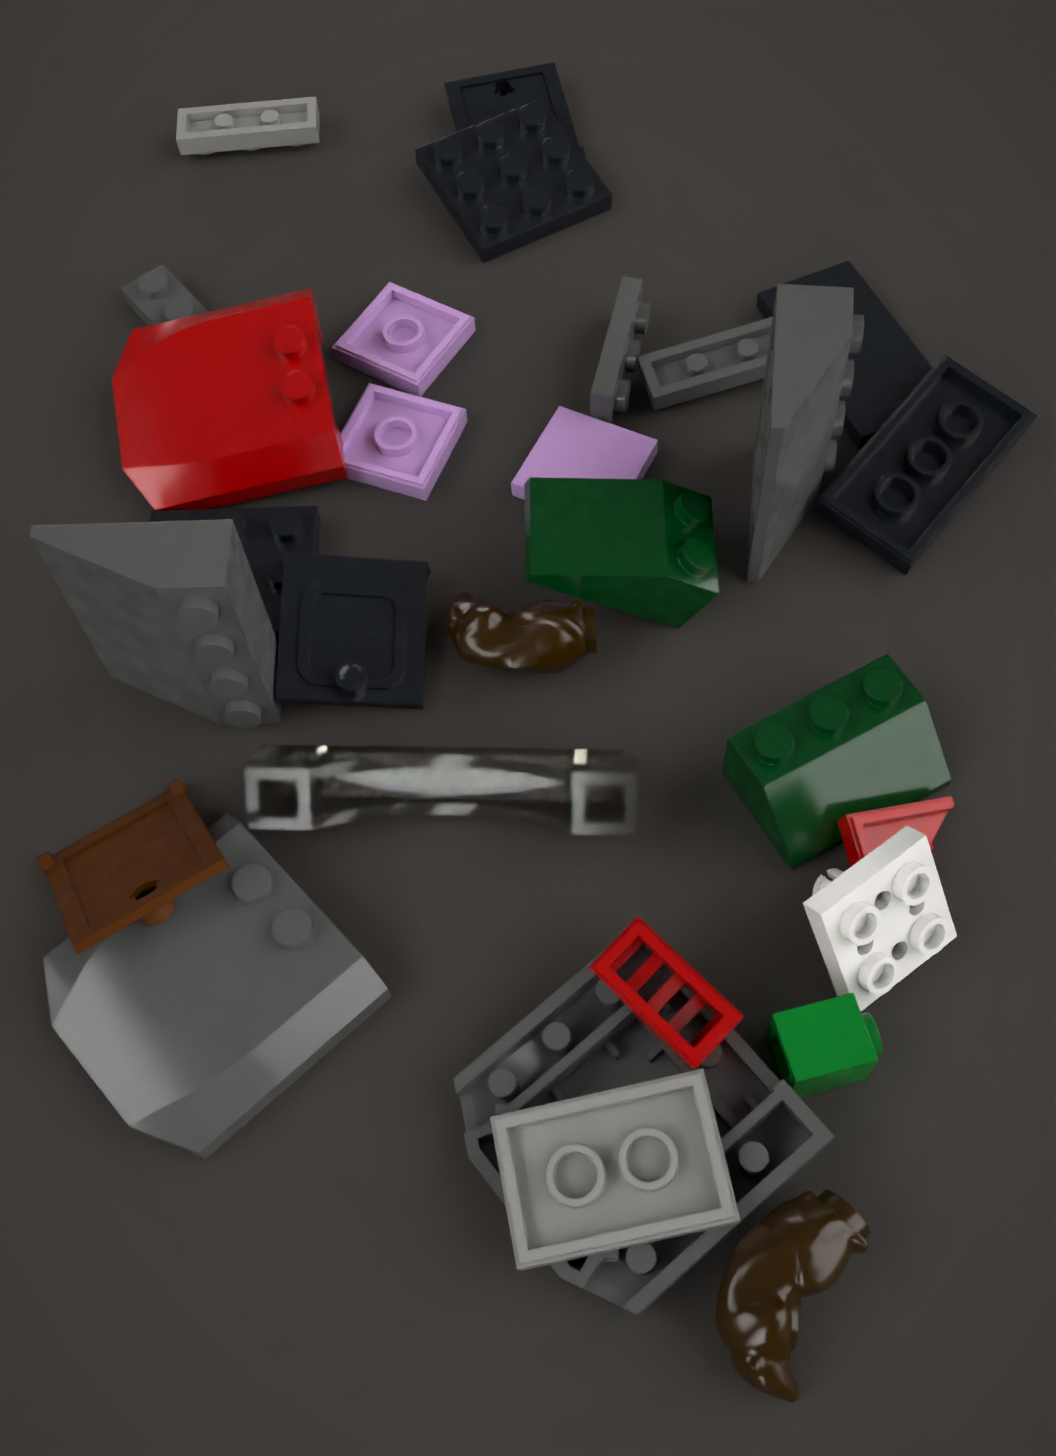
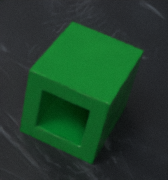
M854 993L773 1013L765 1034L780 1080L784 1079L799 1097L867 1080L879 1061L877 1054L882 1052L881 1037L875 1020L869 1012L861 1014Z

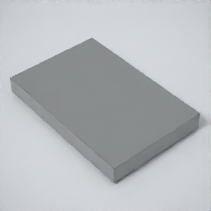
M703 1068L490 1117L517 1270H528L741 1223Z

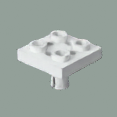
M905 826L845 872L837 868L827 870L828 877L833 879V881L828 880L821 874L814 884L813 896L803 902L837 996L854 993L860 1011L891 990L894 985L957 937L927 836L909 826Z

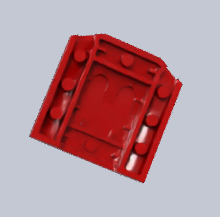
M311 288L132 330L112 377L123 471L154 511L214 509L348 478L340 431L334 417L321 344L324 343L317 305Z

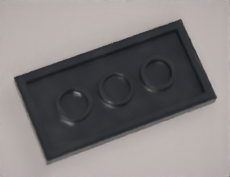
M846 261L784 284L854 288L853 314L864 315L863 340L860 353H849L848 359L854 360L850 397L840 396L839 401H845L843 428L857 448L862 449L933 368L850 261ZM777 286L758 293L756 307L765 319L773 317Z
M944 355L820 495L813 510L907 575L1027 432L1037 415L953 359Z

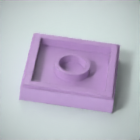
M389 282L332 346L334 359L409 394L421 397L476 331L475 318Z
M368 383L340 433L348 474L347 479L427 501L468 422L466 409Z
M559 406L511 482L512 496L524 500V484L530 477L643 479L657 454L658 440Z

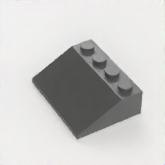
M777 284L754 443L746 582H759L818 497L823 473L833 474L837 441L836 439H831V436L842 435L845 417V401H839V397H850L853 385L854 360L848 359L849 353H860L864 332V315L853 314L854 288Z
M233 519L31 525L29 534L31 541L112 678L220 725L249 729L257 727L259 724L280 723L282 702H275L278 641Z

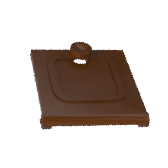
M178 778L167 784L170 790L53 855L47 851L37 857L40 870L44 871L48 876L71 943L78 954L138 919L145 926H155L163 923L170 918L176 909L173 899L229 867L190 802L187 786L180 782ZM157 886L156 890L152 891L147 896L136 900V898L141 893L152 887Z

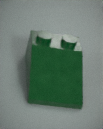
M530 477L524 484L526 582L678 629L719 594L711 497L665 480Z

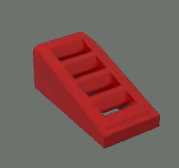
M639 916L589 966V969L691 1071L696 1070L744 1017L740 1011ZM644 944L653 954L625 982L616 972ZM665 965L673 975L646 1002L637 994L638 991ZM685 986L694 996L669 1022H666L658 1013ZM706 1007L714 1017L688 1043L679 1033Z

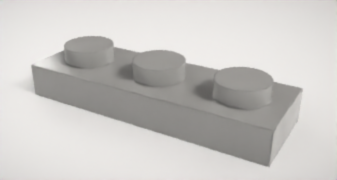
M316 96L180 108L177 113L176 142L180 155H209L214 152L254 151L260 148L299 147L306 144L319 143V109Z

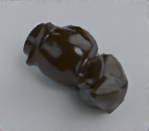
M462 592L456 596L448 609L445 622L446 630L459 656L473 664L515 673H558L572 667L585 657V654L597 652L593 605L582 606L581 598L578 597L575 598L571 605L558 601L543 600L530 603L520 610L513 609L508 614H505L499 607L482 600H474L470 593Z
M825 1189L818 1197L811 1191H807L796 1198L783 1202L768 1213L738 1242L721 1280L716 1302L715 1325L720 1337L730 1350V1357L735 1370L754 1388L788 1402H795L800 1396L797 1381L792 1374L789 1360L791 1350H795L799 1337L801 1298L817 1295L830 1288L837 1282L850 1255L863 1253L869 1248L865 1240L869 1237L871 1231L864 1219L843 1198L828 1189Z

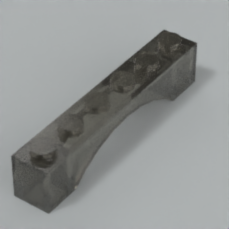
M262 745L244 767L248 829L315 830L337 824L375 818L411 815H459L520 821L552 828L571 835L638 836V750Z

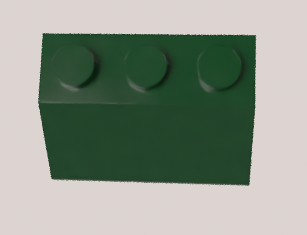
M889 654L866 664L728 736L722 774L791 871L843 843L837 820L843 816L919 802L948 786L951 781L927 702Z

